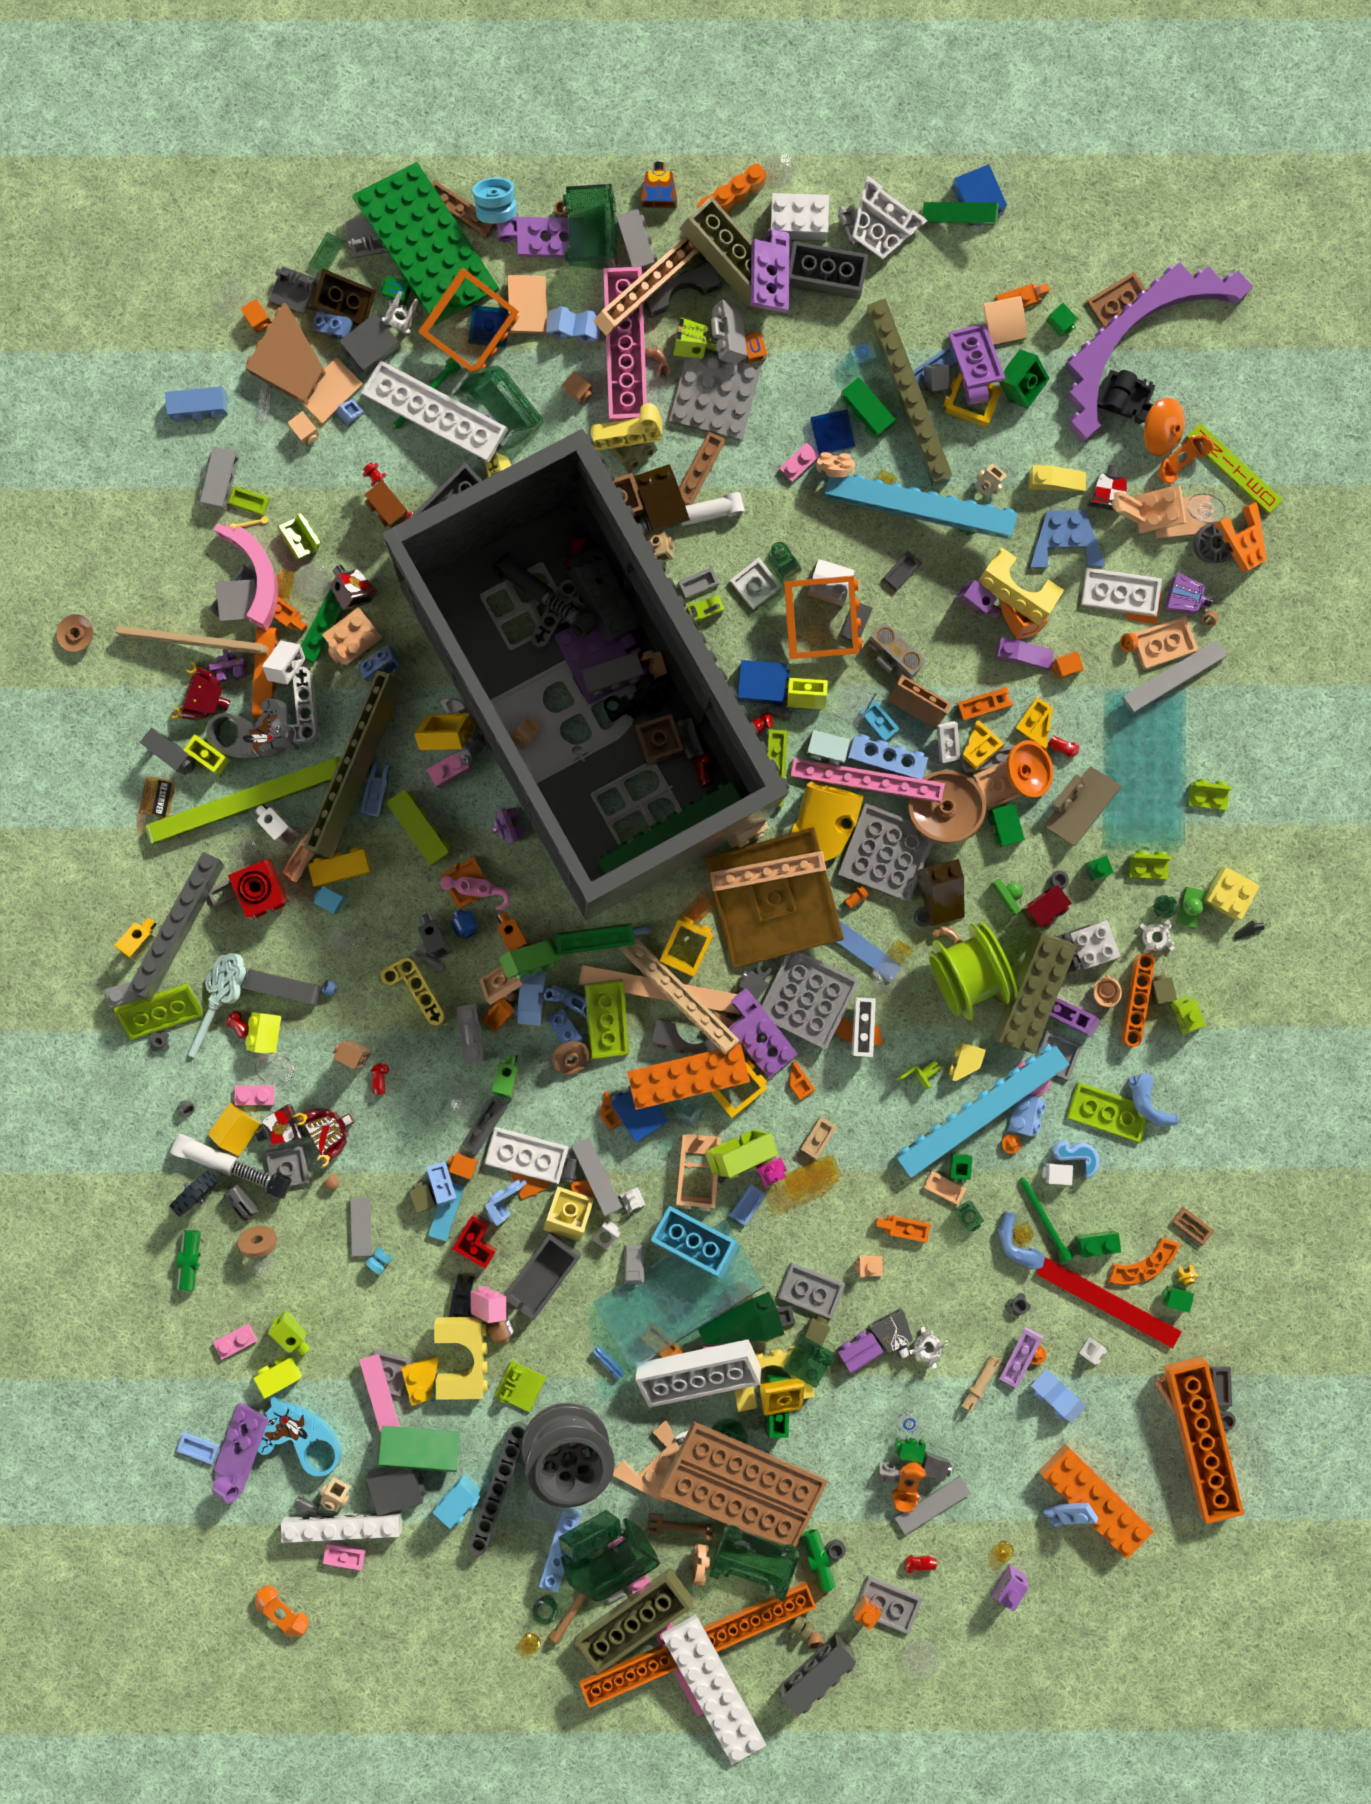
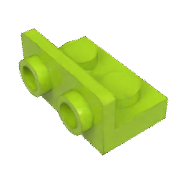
M1196 779V782L1190 783L1188 806L1226 811L1228 809L1229 791L1232 790L1233 786H1228L1227 782L1216 781L1215 784L1208 783V780Z
M1135 851V854H1131L1129 858V878L1168 880L1169 860H1172V856L1160 851L1154 852V855L1147 854V851Z

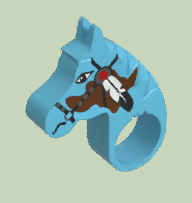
M271 1395L272 1407L265 1413L269 1420L258 1452L262 1455L269 1454L276 1448L277 1444L291 1440L301 1465L307 1473L313 1476H325L331 1473L342 1459V1447L332 1428L323 1419L297 1404L282 1402L277 1395ZM317 1439L328 1442L334 1449V1463L327 1469L316 1468L309 1461L308 1448Z

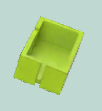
M752 1129L739 1135L742 1146H740L738 1138L735 1137L705 1151L711 1172L733 1179L738 1177L743 1171L755 1169L757 1164L770 1162L772 1157L778 1155L772 1133Z

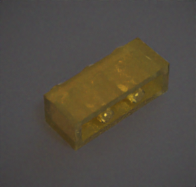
M831 1153L784 1173L786 1178L782 1179L781 1182L788 1198L797 1200L803 1197V1193L809 1190L812 1193L822 1189L821 1185L828 1183L832 1185L840 1181L839 1178L842 1177L834 1155Z

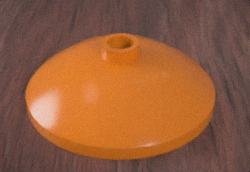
M1165 397L1158 400L1151 407L1146 417L1144 441L1148 451L1155 456L1170 454L1182 439L1185 429V414L1181 404L1176 399Z
M1029 740L1022 741L1014 745L1009 752L1007 774L1017 792L1025 797L1035 798L1042 796L1049 790L1053 780V765L1047 751L1040 744Z

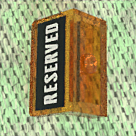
M146 776L139 814L159 818L169 817L175 782Z

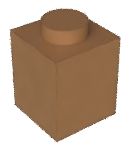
M575 371L562 384L563 391L579 405L583 401L587 402L592 396L591 384Z

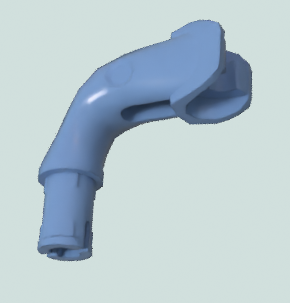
M558 986L545 990L544 998L547 1001L560 1002L587 1019L584 995Z
M1141 1073L1139 1076H1131L1129 1085L1132 1089L1133 1101L1137 1111L1157 1126L1177 1125L1179 1120L1177 1114H1168L1153 1109L1151 1103V1089H1153L1154 1083L1152 1075Z
M1005 1211L1001 1228H998L1004 1253L1011 1260L1032 1269L1042 1268L1044 1263L1043 1253L1034 1248L1024 1249L1012 1244L1014 1232L1012 1228L1016 1214Z

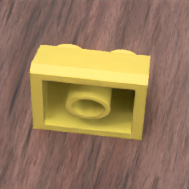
M557 1187L543 1230L580 1242L594 1198Z

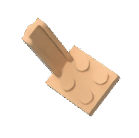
M1180 485L1136 495L1134 498L1122 491L1114 493V499H1112L1114 511L1137 523L1140 534L1186 524Z
M359 607L322 634L329 644V655L336 663L340 661L342 665H348L382 638Z

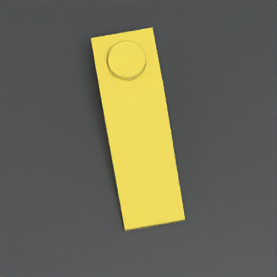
M1033 465L1029 470V490L1085 492L1086 472L1056 466Z

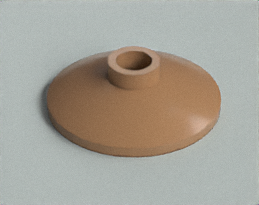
M72 614L65 617L59 623L56 636L58 643L63 649L70 652H80L90 645L94 630L91 622L86 617ZM80 631L79 637L76 638V632Z

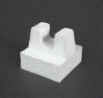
M638 1187L620 1194L628 1213L646 1205Z
M1089 1337L1079 1353L1096 1365V1363L1099 1364L1101 1362L1099 1359L1102 1354H1106L1107 1350Z

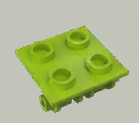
M512 1360L495 1396L500 1398L499 1401L506 1404L509 1402L530 1413L546 1376Z

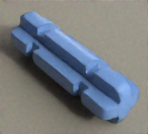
M600 1346L593 1350L592 1355L596 1359L599 1358V1362L609 1372H612L616 1379L623 1376L624 1370L620 1366L618 1367L617 1363L607 1353L605 1354Z

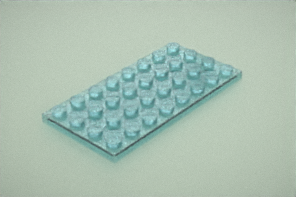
M1110 690L1108 777L1120 784L1121 789L1108 804L1107 843L1185 844L1186 692H1168L1132 714L1122 700V697L1131 691Z
M726 1220L712 1227L738 1242ZM740 1245L722 1280L670 1253L644 1270V1284H625L624 1282L593 1302L629 1368L633 1370L760 1291L765 1285Z

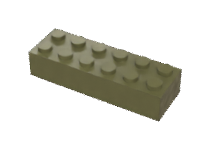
M711 196L687 218L679 229L758 316L764 308L751 306L752 241ZM767 268V272L770 275L774 276L773 271L770 268ZM766 286L769 293L773 294V289L770 286Z
M1034 931L1015 979L1018 997L1014 1000L1010 999L1009 1004H1005L993 1035L998 1042L1035 1054L1076 951V945L1044 932Z
M669 1568L579 1632L575 1644L596 1673L599 1674L690 1610L694 1599L673 1570Z

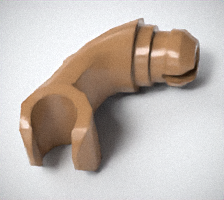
M658 347L646 348L645 355L654 358L660 364L657 376H660L661 371L666 373V377H668L670 366L664 353Z
M940 925V927L932 931L934 938L950 937L953 941L952 946L956 945L957 942H963L953 929Z

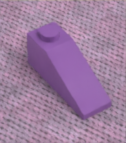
M1001 637L997 642L995 660L1051 670L1054 650L1020 640Z
M1056 998L1050 1013V1017L1091 1038L1101 1022L1096 1016L1059 998Z

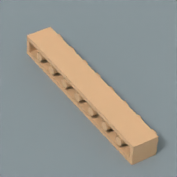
M687 237L683 238L606 306L593 320L594 323L607 336L700 253L699 250Z

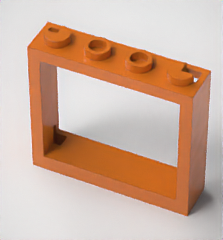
M461 268L418 332L475 375L477 372L481 373L486 366L484 362L487 357L491 358L498 349L495 347L498 341L503 342L508 335L506 330L510 324L512 326L515 325L519 319L517 315L519 311L464 268ZM465 278L511 312L474 366L428 333Z
M854 575L784 581L790 659L859 654V649H862V637H858V630H861V620L857 618L856 610H860L859 599H855V591H858V579H854ZM848 582L853 648L797 652L792 587Z

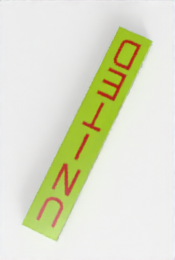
M1201 423L1186 436L1189 440L1195 435H1205L1213 440L1214 450L1205 456L1254 502H1257L1268 515L1281 503L1283 499Z

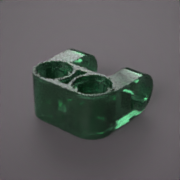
M776 542L772 545L768 554V560L777 576L780 575L782 578L781 582L784 584V581H789L799 575L802 568L785 543Z

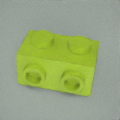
M298 513L295 519L278 526V531L297 561L318 551L320 539L317 534L313 533L309 521L301 513Z

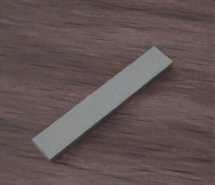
M1217 640L1124 695L1122 700L1133 714L1226 658L1227 654Z

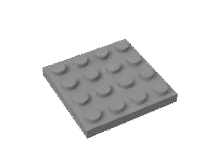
M704 353L702 359L686 357L669 422L705 432L710 431L717 435L742 441L761 367L743 362L734 365L719 360V356Z
M865 803L838 875L910 902L918 882L915 871L923 868L932 841L923 837L914 828L911 820Z
M801 951L786 955L761 1007L775 1025L827 1050L860 980Z

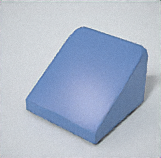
M353 399L339 405L336 410V415L347 427L364 414V411Z

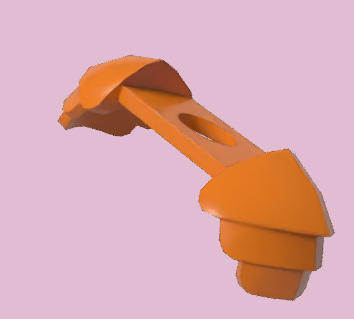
M1205 435L1191 437L1184 445L1163 460L1158 470V477L1168 484L1174 483L1179 478L1178 471L1197 456L1204 458L1206 454H1210L1214 450L1213 440ZM1186 452L1187 458L1183 462H1179V454Z
M916 1462L903 1466L899 1471V1474H901L899 1483L892 1493L894 1507L898 1511L912 1512L920 1499L917 1489L920 1479L926 1478V1473L921 1465ZM906 1479H911L915 1483L908 1485L905 1484L904 1481Z
M266 1585L259 1589L255 1597V1605L260 1613H264L287 1636L299 1637L306 1632L309 1620L303 1612H300L298 1615L277 1598L279 1591L274 1589L273 1586ZM276 1609H283L286 1613L285 1618L277 1619L275 1617Z

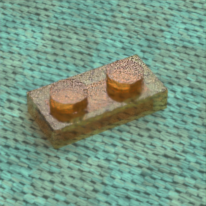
M702 891L677 917V920L679 917L683 919L685 916L694 920L693 924L697 925L716 903Z

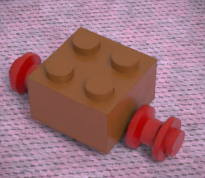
M370 462L363 468L364 473L362 474L363 477H369L372 480L370 485L373 487L364 494L366 498L365 504L372 512L376 510L379 514L377 516L378 520L384 527L389 526L391 529L400 521L401 523L404 522L413 512H408L384 483L383 479L387 474L380 473L377 470L379 465Z

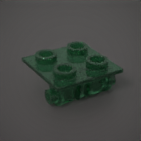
M800 1335L782 1370L817 1388L827 1367L833 1365L834 1360L832 1358L835 1353Z

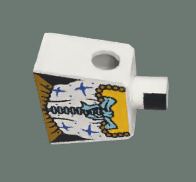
M262 804L256 809L255 812L260 816L257 822L276 842L287 847L299 835L293 826L273 808H267Z

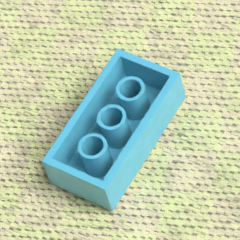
M671 1206L666 1210L651 1238L655 1245L721 1280L740 1247L736 1240Z

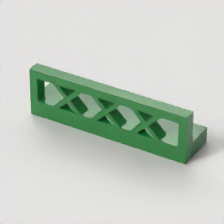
M632 923L556 933L558 955L635 945Z

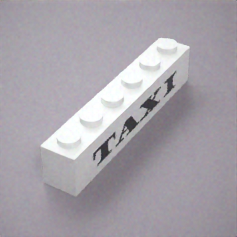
M393 1511L377 1516L376 1512L315 1515V1517L313 1515L285 1517L281 1522V1542L399 1537L403 1531L402 1511Z

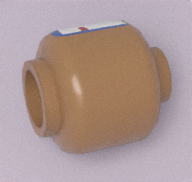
M508 1316L503 1321L486 1323L487 1333L492 1342L504 1344L510 1340L514 1329Z

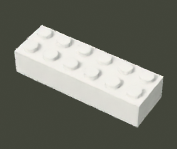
M749 1339L640 1362L637 1365L636 1382L649 1407L760 1385L761 1366Z

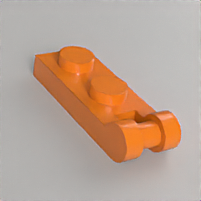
M1008 687L958 702L957 706L962 721L1013 706V702L1008 696ZM1001 696L1002 702L998 703L996 697Z

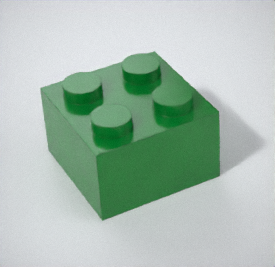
M1019 349L1003 371L1005 380L999 383L1010 402L1028 409L1050 378L1037 355Z

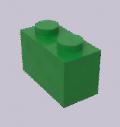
M1015 803L990 810L988 820L991 826L994 825L996 833H993L995 843L1000 845V848L1025 840Z
M1116 1231L1076 1235L1078 1255L1083 1258L1122 1253L1119 1233Z

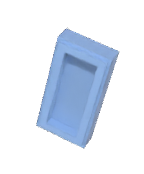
M750 1184L729 1216L745 1227L767 1194Z
M184 1432L176 1452L213 1465L220 1445Z

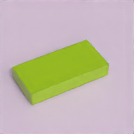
M233 486L227 504L265 516L270 498Z

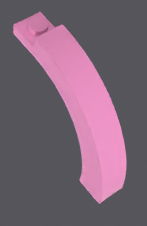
M218 523L214 528L217 536L241 549L254 564L257 576V590L247 617L251 623L267 631L275 615L278 602L277 577L271 561L260 543L240 526L234 530L228 525L222 526Z

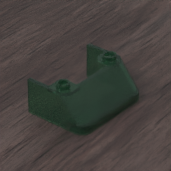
M500 366L467 372L451 392L453 396L465 393L470 402L483 403L496 421L507 427L508 431L497 446L496 452L516 447L543 424L541 415L508 373Z
M627 1518L623 1519L626 1528L622 1534L624 1541L593 1559L590 1556L582 1555L574 1562L565 1556L561 1557L569 1586L593 1601H602L656 1569L660 1564L656 1552L642 1529Z

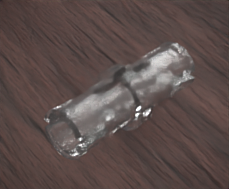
M260 383L259 400L256 403L258 405L256 422L268 424L269 408L272 407V402H270L272 385L268 383Z

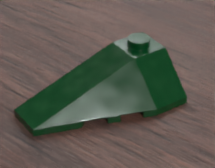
M770 1292L752 1298L697 1328L705 1347L720 1346L748 1339L749 1342H768L785 1335L777 1307Z

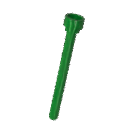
M450 357L445 362V369L429 386L437 389L450 374L457 373L462 368L460 364ZM400 415L393 423V428L399 429L407 419Z
M1025 1177L1020 1178L1019 1182L1058 1250L1057 1258L1060 1263L1071 1260L1074 1257L1071 1249L1063 1245Z

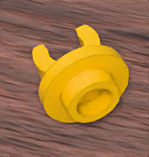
M1192 1265L1188 1267L1189 1273H1185L1182 1266L1179 1267V1283H1184L1185 1286L1194 1284L1195 1280L1198 1279V1275L1193 1273L1194 1268Z

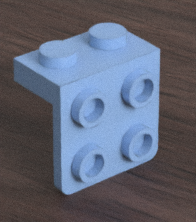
M518 1179L505 1188V1192L501 1189L488 1198L489 1202L485 1204L488 1210L487 1215L496 1226L511 1215L502 1199L521 1189L527 1184L525 1180L520 1182Z

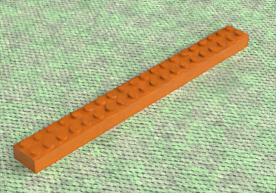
M805 1581L707 1624L703 1628L716 1652L811 1611L816 1608V1605ZM664 1643L609 1667L599 1674L596 1673L580 1680V1686L588 1707L591 1708L677 1670L679 1667Z

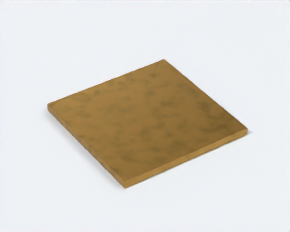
M815 827L705 857L704 859L711 882L710 872L819 852L821 849ZM826 871L713 891L733 969L844 940Z

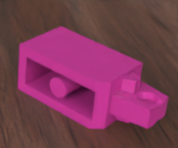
M774 1156L770 1162L756 1165L764 1187L786 1178L784 1172L787 1169L781 1157L777 1158Z

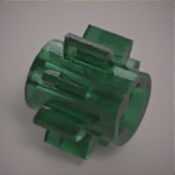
M1161 895L1155 899L1153 911L1157 917L1162 915L1163 918H1171L1177 911V901L1173 896Z

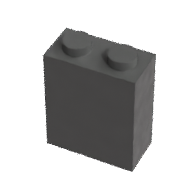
M376 313L340 340L343 354L347 358L351 356L355 361L352 363L359 373L363 371L365 375L373 371L380 360L384 362L401 348L399 341Z
M384 1467L368 1472L366 1481L377 1516L423 1503L426 1488L424 1483L421 1484L420 1470Z

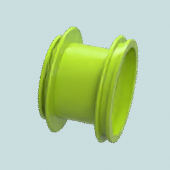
M982 921L977 923V926L974 924L969 925V939L947 949L939 941L934 940L932 945L933 951L928 953L933 975L948 1006L957 1017L963 1014L970 1021L973 1020V1005L993 996H997L1004 1004H1009L1010 999L1014 1000L1018 997L1016 982L1008 960L996 937Z

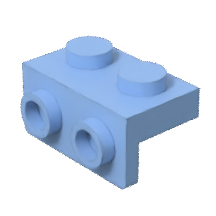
M1027 1095L1015 1103L1009 1130L1036 1137L1041 1129V1115L1044 1114L1046 1108L1045 1099Z

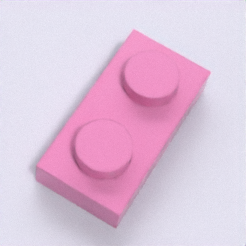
M806 442L779 470L793 483L820 456Z
M275 1085L235 1086V1105H275Z
M248 1323L214 1341L213 1344L222 1360L255 1343L257 1339Z
M327 1542L323 1564L362 1570L366 1549Z

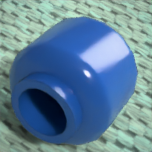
M461 909L453 914L454 918H452L450 925L457 937L467 939L477 933L479 923L471 911H463Z

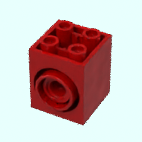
M271 858L228 875L246 918L250 916L253 919L267 914V909L273 912L284 907V902L288 901ZM255 882L260 884V890L256 889Z

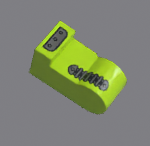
M719 595L687 605V611L689 614H692L696 623L725 611Z

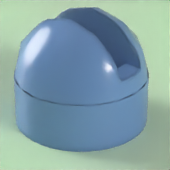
M327 979L322 986L321 993L333 996L336 994L334 989H338L336 983Z

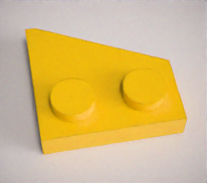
M1036 697L1014 729L1046 749L1053 707L1039 697Z
M978 720L969 738L968 745L964 750L963 759L977 770L1004 747V743Z
M437 1356L401 1367L412 1406L431 1399L438 1365Z

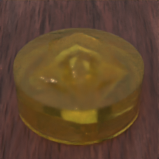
M1021 1224L1014 1228L1013 1238L1017 1243L1023 1245L1032 1241L1033 1231L1030 1226Z
M1000 1541L995 1545L993 1553L998 1561L1008 1562L1014 1555V1548L1009 1542Z
M534 1633L524 1634L520 1641L521 1648L529 1654L536 1653L541 1645L540 1638Z

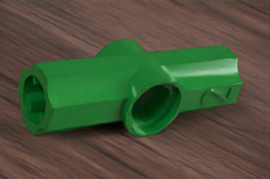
M183 1230L181 1251H179L177 1257V1268H179L177 1289L195 1290L197 1270L200 1266L198 1259L201 1257L199 1252L201 1231Z
M818 1529L805 1531L802 1533V1537L808 1552L807 1557L810 1567L815 1574L820 1592L831 1591L836 1587L820 1533Z

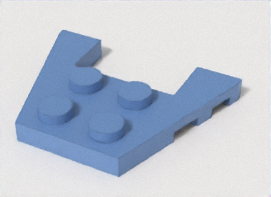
M1053 510L1046 512L1030 569L1048 568V549L1086 548L1087 567L1105 566L1085 510Z

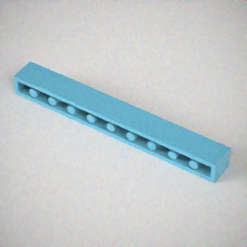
M849 475L847 477L829 476L825 490L826 499L1006 540H1012L1018 513L1009 508H1003L1002 510L997 509L991 504L979 505L973 500L961 501L955 496L948 495L943 497L933 491L925 493L915 487L907 489L897 483L889 485L879 479L871 481L861 475H854V477Z
M1047 1044L1040 1049L1041 1053L1036 1057L1032 1055L1024 1061L1025 1065L1021 1068L1015 1067L1008 1073L1009 1076L1004 1080L1000 1078L992 1084L993 1088L988 1091L986 1089L981 1091L975 1101L966 1102L961 1106V1111L958 1113L952 1112L945 1118L946 1121L941 1125L937 1123L929 1129L931 1132L926 1136L923 1134L918 1136L912 1146H905L900 1149L897 1159L910 1177L915 1176L1070 1064L1057 1046Z

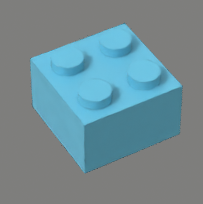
M463 1474L438 1501L433 1514L449 1529L454 1524L458 1526L465 1518L464 1515L467 1510L471 1511L478 1503L481 1489Z

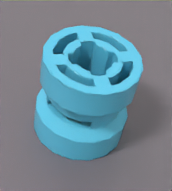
M377 1247L374 1251V1256L366 1261V1265L375 1273L381 1275L384 1271V1266L389 1264L393 1258L390 1254L384 1255L383 1252L385 1250Z

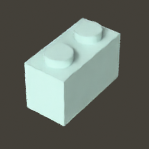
M813 730L807 755H810V759L821 761L822 758L829 760V764L839 766L840 763L843 764L845 762L850 739Z

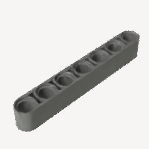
M522 1422L513 1423L509 1429L469 1544L470 1552L473 1555L480 1556L487 1549L522 1448L523 1436L526 1430V1425ZM515 1428L521 1429L522 1432H523V1435H521V1436H516V1435H514L513 1429H515ZM508 1447L515 1448L516 1453L510 1455L506 1449ZM507 1466L510 1472L503 1473L500 1467ZM500 1484L503 1487V1491L497 1492L493 1486ZM494 1503L497 1509L490 1510L487 1504ZM487 1522L490 1524V1528L484 1529L480 1523ZM477 1540L481 1541L484 1546L481 1548L476 1547L474 1542Z

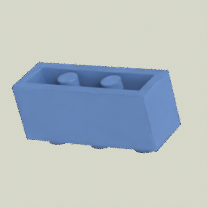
M222 386L165 392L167 415L176 422L185 421V418L202 420L204 416L221 418L223 414H228L226 391Z

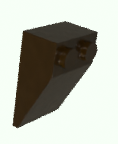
M323 268L317 272L307 309L314 312L348 317L353 324L360 325L369 318L376 290Z
M670 464L634 476L653 532L690 520Z
M959 859L915 871L931 926L965 917L964 875Z

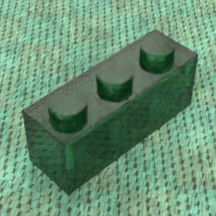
M605 1510L558 1537L561 1554L575 1564L623 1536L620 1519L608 1510Z

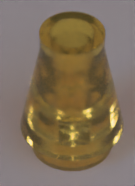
M279 570L278 575H276L279 597L290 598L296 577H294L293 571Z

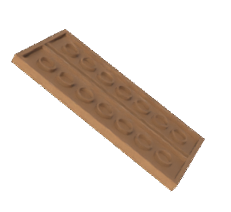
M693 1421L658 1494L665 1499L794 1551L828 1481L815 1473Z

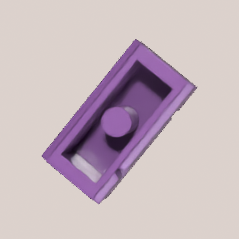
M870 1330L859 1332L855 1340L852 1342L849 1340L845 1341L839 1346L840 1349L838 1350L850 1373H853L884 1353Z

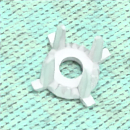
M399 291L394 300H389L390 308L381 320L384 324H389L393 328L401 330L404 334H409L413 318L418 316V313L415 312L418 300L415 299L410 309L407 310V307L403 308V305H398L402 292ZM395 314H401L404 320H398Z
M1168 919L1163 925L1159 923H1153L1148 926L1143 923L1140 925V928L1144 930L1142 939L1146 946L1143 951L1145 954L1150 950L1160 951L1168 948L1173 951L1175 948L1174 943L1170 942L1168 929L1171 928V922ZM1156 931L1162 934V940L1158 943L1152 940V934Z
M925 1327L920 1328L921 1335L914 1343V1349L909 1351L910 1355L916 1354L920 1360L929 1362L932 1368H937L936 1362L940 1360L942 1346L948 1345V1340L940 1342L937 1337L932 1335L933 1332L931 1330L926 1331ZM926 1342L933 1345L932 1353L925 1352L924 1349L926 1347L923 1346Z

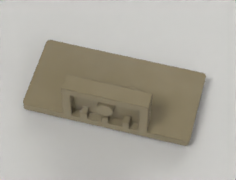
M1089 767L1082 777L1076 774L1053 803L1055 811L1044 826L1071 845L1076 846L1121 789V785L1095 768Z

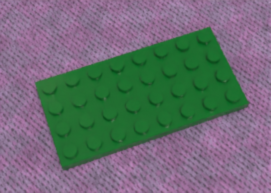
M418 162L352 195V199L428 316L461 268H464L492 291H499V287ZM465 278L434 325L489 297V295Z

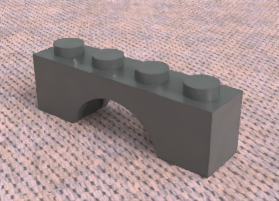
M705 262L698 265L694 270H685L679 276L668 280L645 301L651 317L653 318L669 311V303L672 296L681 289H695L703 296L721 289V281L716 269L710 263L707 264Z
M656 1020L651 1042L655 1043V1047L665 1049L666 1046L674 1047L673 1051L684 1054L685 1050L692 1052L691 1056L719 1049L709 1038L698 1044L688 1043L679 1036L675 1023Z

